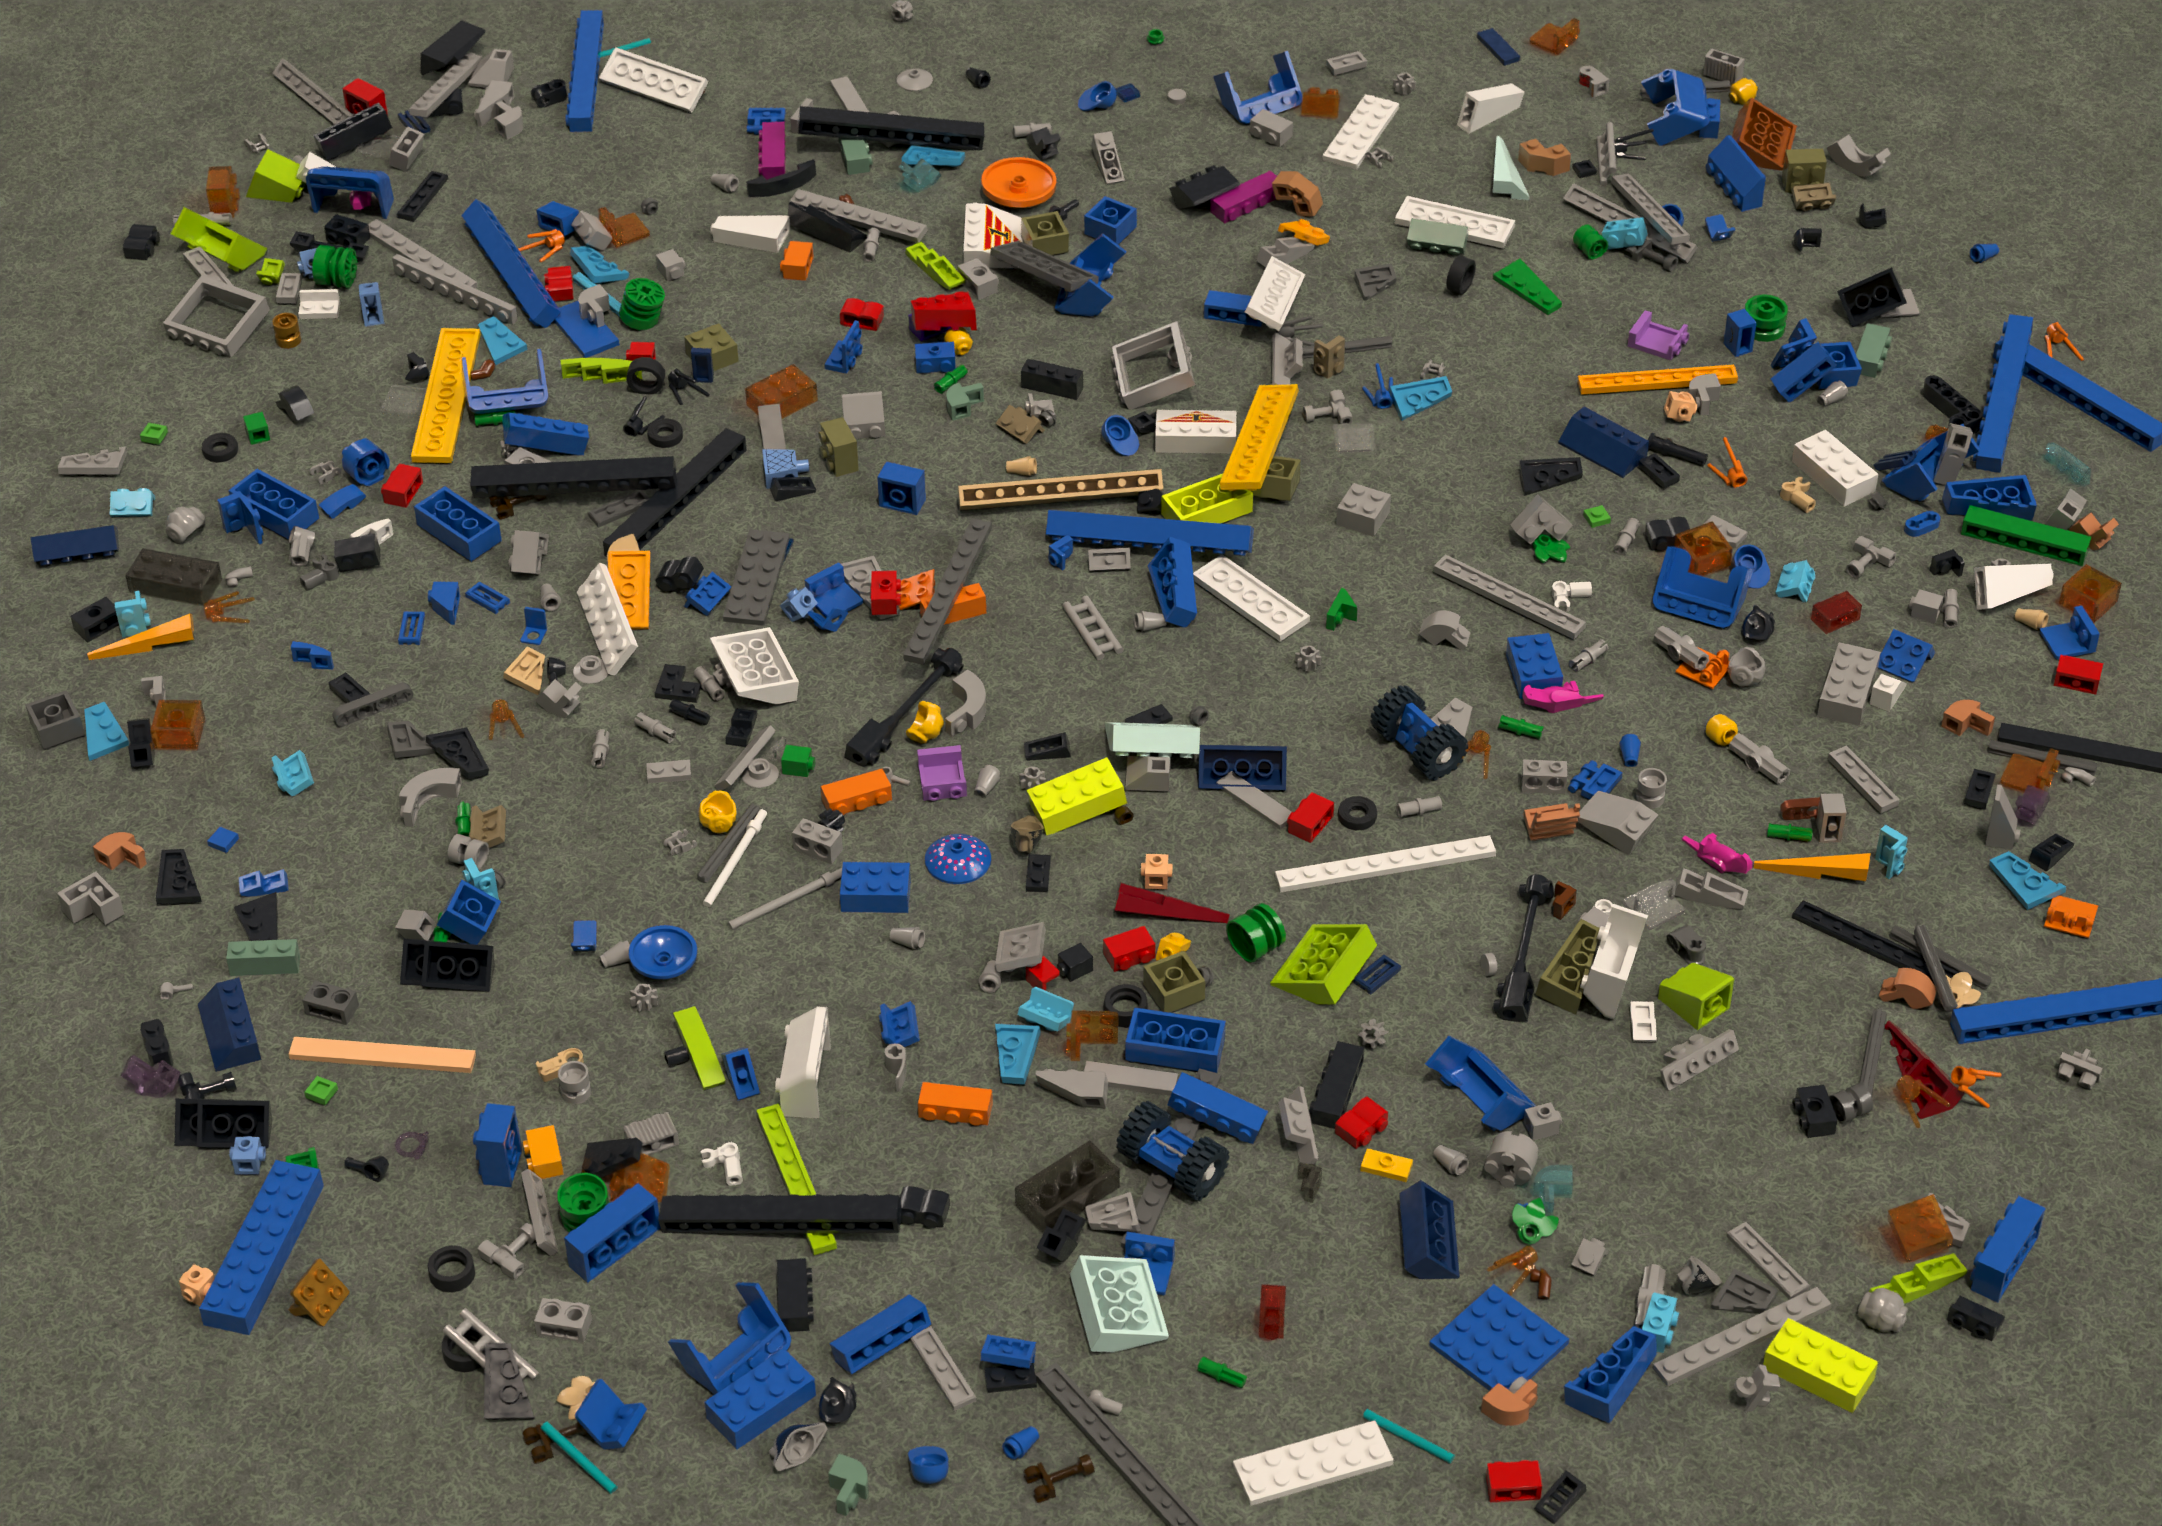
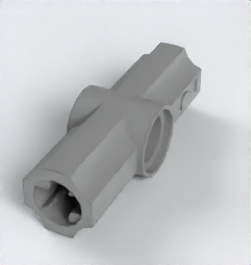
M1664 626L1657 629L1654 641L1667 649L1674 661L1683 660L1699 671L1706 668L1709 662V655L1697 648L1691 637L1688 635L1681 637Z
M1740 733L1735 735L1729 743V749L1743 758L1746 766L1749 769H1754L1753 772L1760 771L1779 784L1784 782L1790 775V769L1774 758L1773 752L1769 747L1765 745L1759 747Z
M1651 1264L1645 1267L1642 1287L1639 1288L1637 1301L1638 1313L1635 1321V1327L1642 1329L1652 1294L1659 1293L1664 1295L1663 1287L1666 1270L1662 1269L1660 1265Z

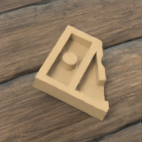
M526 647L504 672V679L539 695L545 655Z

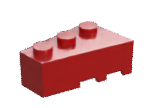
M959 291L950 295L939 294L935 297H919L916 300H910L912 322L916 330H940L941 327H952V330H959V327H971L972 331H977L976 311L968 292Z

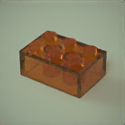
M794 364L745 388L746 405L758 416V406L780 404L781 418L783 419L818 401L817 384Z

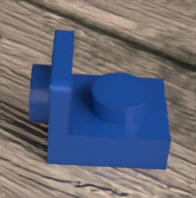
M1066 535L1049 545L1048 559L1053 566H1057L1061 570L1065 569V559L1073 553V539Z

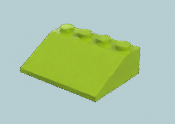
M1313 924L1270 984L1315 1004H1336L1366 960L1371 956L1377 944L1367 924Z

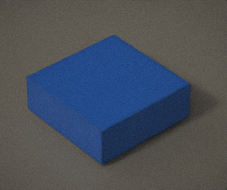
M219 827L207 840L209 847L227 853L238 841L239 836L238 833Z

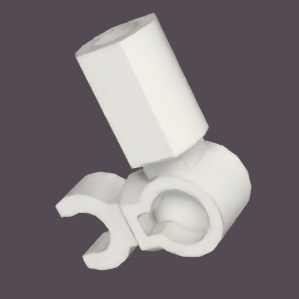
M1563 581L1554 582L1552 585L1554 607L1559 609V606H1564L1566 611H1569L1570 601L1568 596L1570 598L1591 597V582L1569 583V585Z
M725 1143L722 1147H718L717 1150L704 1149L701 1151L702 1158L709 1157V1159L702 1160L704 1168H711L717 1163L724 1164L727 1184L732 1186L742 1183L739 1161L740 1153L735 1143Z

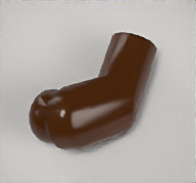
M1532 1269L1531 1281L1539 1282L1537 1297L1549 1300L1552 1283L1551 1277L1545 1269Z

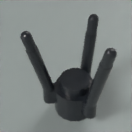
M1654 129L1617 137L1614 140L1617 158L1646 160L1645 157L1624 154V152H1627V147L1647 144V141L1627 143L1625 140L1652 133Z
M676 368L670 372L668 376L669 388L673 391L679 405H682L683 402L677 388L683 389L687 384L705 396H710L708 392L695 384V379L682 373L679 369Z
M646 396L637 404L629 420L623 426V430L627 435L633 437L637 434L643 435L651 424L649 423L643 427L642 419L637 417L647 399ZM662 415V416H660L659 418L655 419L654 421L659 420V419H664L665 416Z

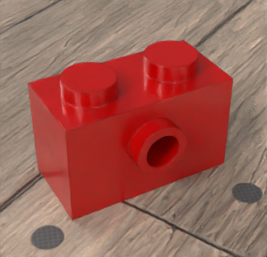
M871 571L872 615L897 614V606H901V593H897L901 592V579H897V571Z

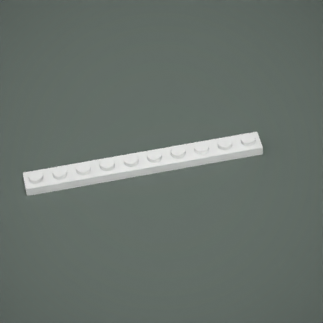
M1489 835L1275 871V878L1280 892L1494 857L1496 856V850Z

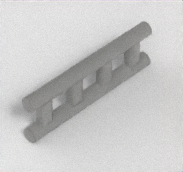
M1612 122L1606 123V131L1602 136L1597 137L1600 186H1606L1609 175L1617 171Z
M1083 596L1081 599L1083 603L1072 606L1068 601L1063 603L1062 607L1097 660H1102L1104 658L1103 653L1113 649L1116 654L1123 652V647L1089 596ZM1086 610L1091 614V616L1080 619L1077 613ZM1096 623L1100 628L1089 632L1086 626ZM1104 636L1108 640V643L1097 645L1095 639Z
M465 1308L459 1314L464 1321L456 1329L448 1324L444 1328L443 1333L485 1369V1355L481 1353L485 1348V1343L505 1342ZM471 1327L482 1335L474 1345L463 1337ZM513 1350L522 1380L526 1376L534 1380L539 1372Z

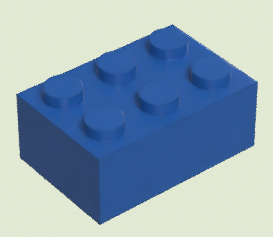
M1549 633L1507 638L1506 657L1520 699H1523V690L1527 685L1537 689L1551 686L1562 687L1563 675Z
M843 862L840 887L841 912L908 913L911 885L910 863Z
M487 1103L484 1113L481 1112L479 1117V1130L475 1131L473 1136V1145L477 1147L476 1160H479L480 1163L479 1175L482 1176L483 1185L511 1187L522 1154L515 1106Z

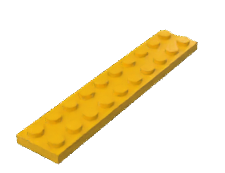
M441 328L412 449V462L452 463L466 402L462 377V357H466L470 383L471 371H473L481 336L480 329Z
M1298 384L1259 385L1221 478V490L1236 491L1247 489L1255 491L1261 489L1299 392Z

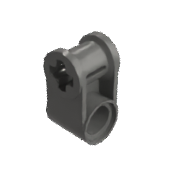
M1686 924L1667 934L1666 940L1669 947L1674 948L1673 951L1677 952L1686 963L1704 964L1705 955L1703 952L1706 949V942L1691 926Z

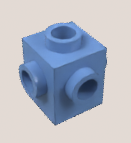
M317 248L299 252L300 261L297 262L299 272H303L304 277L309 276V279L313 278L312 266L309 263H313Z
M806 587L799 590L795 588L786 595L788 598L780 607L790 621L794 622L802 617L804 619L809 616L807 614L808 611L814 612L812 608L818 602Z
M236 1137L234 1147L230 1148V1161L233 1163L235 1174H259L261 1161H265L266 1149L261 1146L260 1137Z

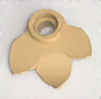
M1960 972L1952 978L1946 975L1958 1004L1956 1009L1961 1008L1963 1005H1973L1979 1000L1981 993L1971 989L1972 978L1969 973Z
M579 1376L573 1378L571 1381L572 1387L562 1390L557 1397L558 1403L570 1406L569 1420H576L575 1413L595 1383L589 1377Z

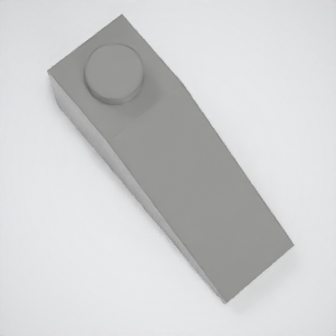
M1997 785L1987 831L1986 846L2012 850L2014 842H2019L2020 830L2016 829L2018 820L2002 785Z

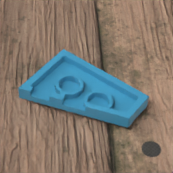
M912 145L902 156V164L949 165L957 167L965 160V152Z
M571 247L570 255L593 283L600 284L629 278V272L626 270L620 271L617 269V264L614 262L608 263L604 260L602 254L591 247Z
M493 316L478 324V329H480L481 336L495 365L527 350V344L496 317Z
M1446 376L1390 386L1389 389L1401 421L1452 395V389Z
M105 702L84 709L89 761L130 744Z
M2009 851L1990 859L1989 866L2027 910L2066 892V886L2051 881L2047 874L2043 872L2041 874L2030 868L2029 863Z
M995 1024L1002 1083L1025 1084L1041 1034L1040 1027Z

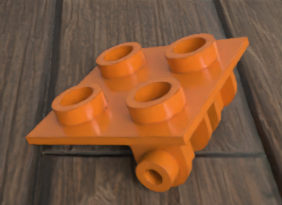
M934 569L901 580V592H897L901 593L900 610L919 604L920 598L934 595Z
M1699 648L1709 655V662L1706 668L1699 671L1683 662L1676 670V673L1713 689L1728 672L1729 652L1727 650H1720L1717 652V655H1714Z
M2056 896L2052 898L2044 927L2089 938L2098 905Z

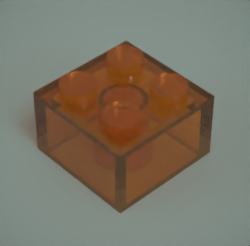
M232 166L209 167L206 193L210 212H214V214L231 213L232 218H235V211L239 210L240 190L236 188L237 175L233 173Z
M1713 521L1676 534L1675 547L1684 549L1691 555V563L1688 570L1690 573L1703 576L1731 566L1733 548Z
M2086 564L2063 584L2059 604L2072 611L2074 607L2083 606L2092 622L2095 623L2118 602L2122 583Z
M158 700L151 726L154 747L163 749H198L205 722L202 701Z
M1934 1194L1888 1210V1222L1907 1263L1953 1246V1236Z

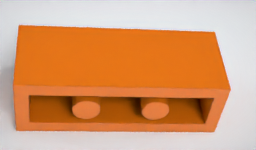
M979 583L962 587L944 625L986 614V596ZM933 595L920 598L921 618Z
M878 769L821 786V798L826 810L830 808L832 810L836 809L845 815L852 811L863 810L867 807L884 804L892 800V789L883 769Z
M923 1082L918 1100L919 1118L945 1120L950 1123L963 1122L975 1126L988 1125L993 1105L992 1090Z

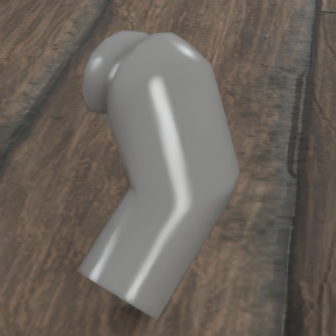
M251 566L239 568L228 573L225 577L227 586H237V579L253 577Z
M2073 767L2065 768V772L2062 774V779L2067 782H2072L2073 778H2076L2084 784L2092 786L2096 781V777Z
M1092 1390L1088 1398L1098 1409L1115 1415L1120 1414L1123 1404L1103 1397V1393L1099 1390Z

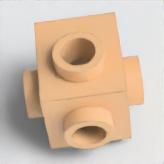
M1669 391L1664 406L1667 417L1678 422H1683V420L1690 422L1692 415H1695L1697 410V404L1693 396L1684 391L1680 393Z
M1146 854V863H1141V876H1145V889H1167L1168 877H1172L1173 864H1168V855Z
M194 1264L179 1280L183 1298L201 1306L215 1279L213 1272L208 1268H201Z

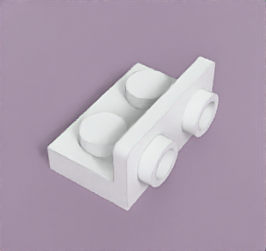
M337 289L300 290L299 319L338 318L340 298Z

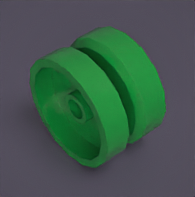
M1764 294L1748 299L1745 304V310L1756 321L1754 340L1770 342L1781 338L1786 328L1788 314L1786 303L1779 297Z

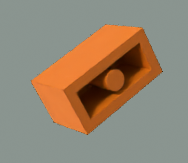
M790 241L788 248L784 250V260H781L780 271L783 272L784 279L806 281L814 257L813 243Z

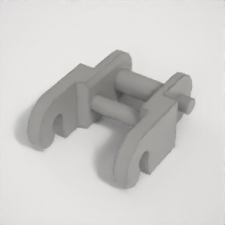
M261 133L258 134V139L261 140L259 143L253 144L247 139L244 140L245 146L257 155L260 150H267L270 146Z
M1376 147L1372 153H1366V158L1377 168L1382 167V163L1378 162L1379 158L1386 159L1389 162L1394 160L1388 151L1382 150L1379 147Z
M1430 360L1423 367L1421 379H1424L1425 375L1429 372L1438 373L1437 378L1442 377L1445 370L1444 363L1438 365Z
M333 461L321 462L310 469L312 476L315 474L314 471L317 474L320 472L325 473L318 479L320 484H323V479L325 482H328L341 472L340 468L334 467Z
M683 829V834L680 830L672 833V836L663 842L665 847L669 846L671 848V855L687 852L697 846L695 840L692 841V845L689 841L681 843L679 840L688 835L687 829Z

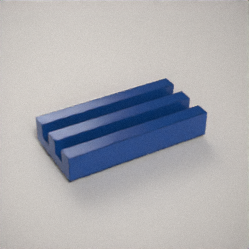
M478 582L465 592L466 598L495 614L499 612V609L502 610L505 604L508 605L510 603V598L481 582ZM490 596L496 598L497 600H499V602H497L496 600L492 599Z
M425 612L403 613L398 638L399 645H403V643H407V645L412 643L420 645ZM408 617H412L408 637H405ZM419 617L416 635L413 637L416 619Z

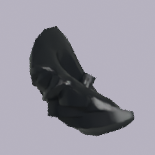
M1754 605L1753 610L1743 621L1742 633L1749 639L1767 640L1774 632L1775 620L1773 612L1767 614Z
M831 1377L829 1385L823 1390L820 1397L819 1415L822 1420L828 1423L844 1422L850 1418L856 1408L855 1386L853 1383L847 1386Z

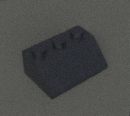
M1214 164L1206 167L1203 173L1199 171L1191 174L1188 180L1183 178L1175 181V186L1169 189L1176 208L1181 209L1196 206L1239 186L1240 183L1224 166L1216 167Z
M1892 267L1837 291L1852 327L1907 304L1899 280Z

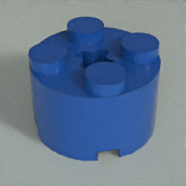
M367 438L353 442L342 451L344 471L358 483L365 486H371L381 481L385 476L383 475L385 470L389 469L390 461L388 455Z

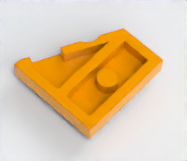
M1304 219L1281 223L1278 231L1282 233L1285 231L1295 232V238L1305 240L1314 245L1327 244L1330 236L1325 234L1324 230L1311 226L1310 222Z

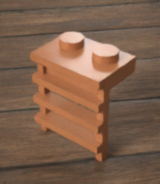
M1565 803L1524 810L1523 815L1530 840L1573 834V829L1576 828L1575 823H1578L1577 817H1580V804H1575L1574 808L1568 809V805Z

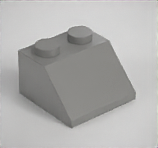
M881 391L842 395L843 418L855 439L885 436Z

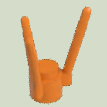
M556 229L549 232L529 234L528 238L547 237L544 240L518 248V250L524 251L546 244L547 247H552L553 249L539 260V262H543L556 251L563 249L562 245L565 243L562 232Z
M2058 322L2052 323L2047 327V335L2044 339L2046 340L2047 352L2050 357H2052L2051 341L2055 343L2064 341L2079 360H2084L2067 338L2068 334Z
M1724 437L1723 441L1734 467L1729 469L1728 477H1726L1712 464L1708 463L1707 466L1722 478L1727 486L1731 484L1735 488L1744 486L1748 479L1744 474L1740 461L1736 460L1727 438Z
M1956 1066L1951 1073V1081L1959 1085V1091L1965 1092L1978 1103L1989 1108L1990 1105L1968 1089V1087L1973 1086L1976 1079L1984 1080L1985 1076L2001 1077L2002 1074Z

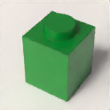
M263 412L243 416L246 433L251 445L270 440Z
M786 745L781 759L782 774L808 777L810 770H814L815 757H812V748Z

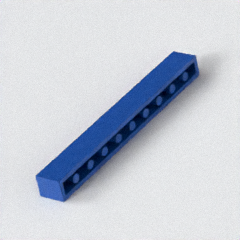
M602 10L581 11L580 18H577L575 49L573 50L574 60H572L573 71H571L570 93H568L569 103H567L566 126L570 127V132H592L600 55L598 53L601 52L604 28Z
M475 199L462 214L466 221L465 225L472 230V236L480 242L479 246L487 252L486 256L494 263L493 267L501 273L500 277L508 283V289L516 295L514 298L523 305L522 309L530 316L529 320L536 326L541 325L547 328L560 314V309L489 206Z
M2009 314L2008 322L2003 324L2002 334H2005V336L2000 337L1999 347L2002 349L1997 350L1996 361H1998V364H1994L1993 375L1995 378L1991 377L1989 388L1992 392L1987 393L1986 404L1989 405L1984 407L1983 418L1985 420H1981L1980 424L1982 435L1978 434L1977 445L1981 451L1973 455V461H1976V469L2001 472L2032 335L2033 317Z
M2000 340L1995 343L1993 358L1995 359L1997 350L2002 349L1999 347ZM2029 344L2022 374L2024 377L2149 452L2162 445L2161 422Z
M1048 510L1046 535L1052 537L1051 540L1058 541L1068 535L1076 543L1092 540L1093 544L1103 545L1104 541L1112 542L1114 546H1124V543H1132V547L1144 548L1145 544L1152 545L1153 549H1160L1169 537H1173L1190 543V548H1193V552L1205 553V549L1213 550L1215 554H1225V551H1232L1233 555L1246 556V553H1252L1254 528L1246 525Z
M2162 978L1982 1004L1979 1006L1961 1007L1953 1009L1950 1025L1958 1043L1964 1044L2161 1015Z

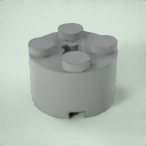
M1505 1131L1495 1136L1484 1169L1493 1178L1501 1181L1502 1186L1513 1188L1514 1185H1522L1530 1180L1538 1159V1146L1531 1138L1520 1133L1519 1136L1511 1135V1131Z

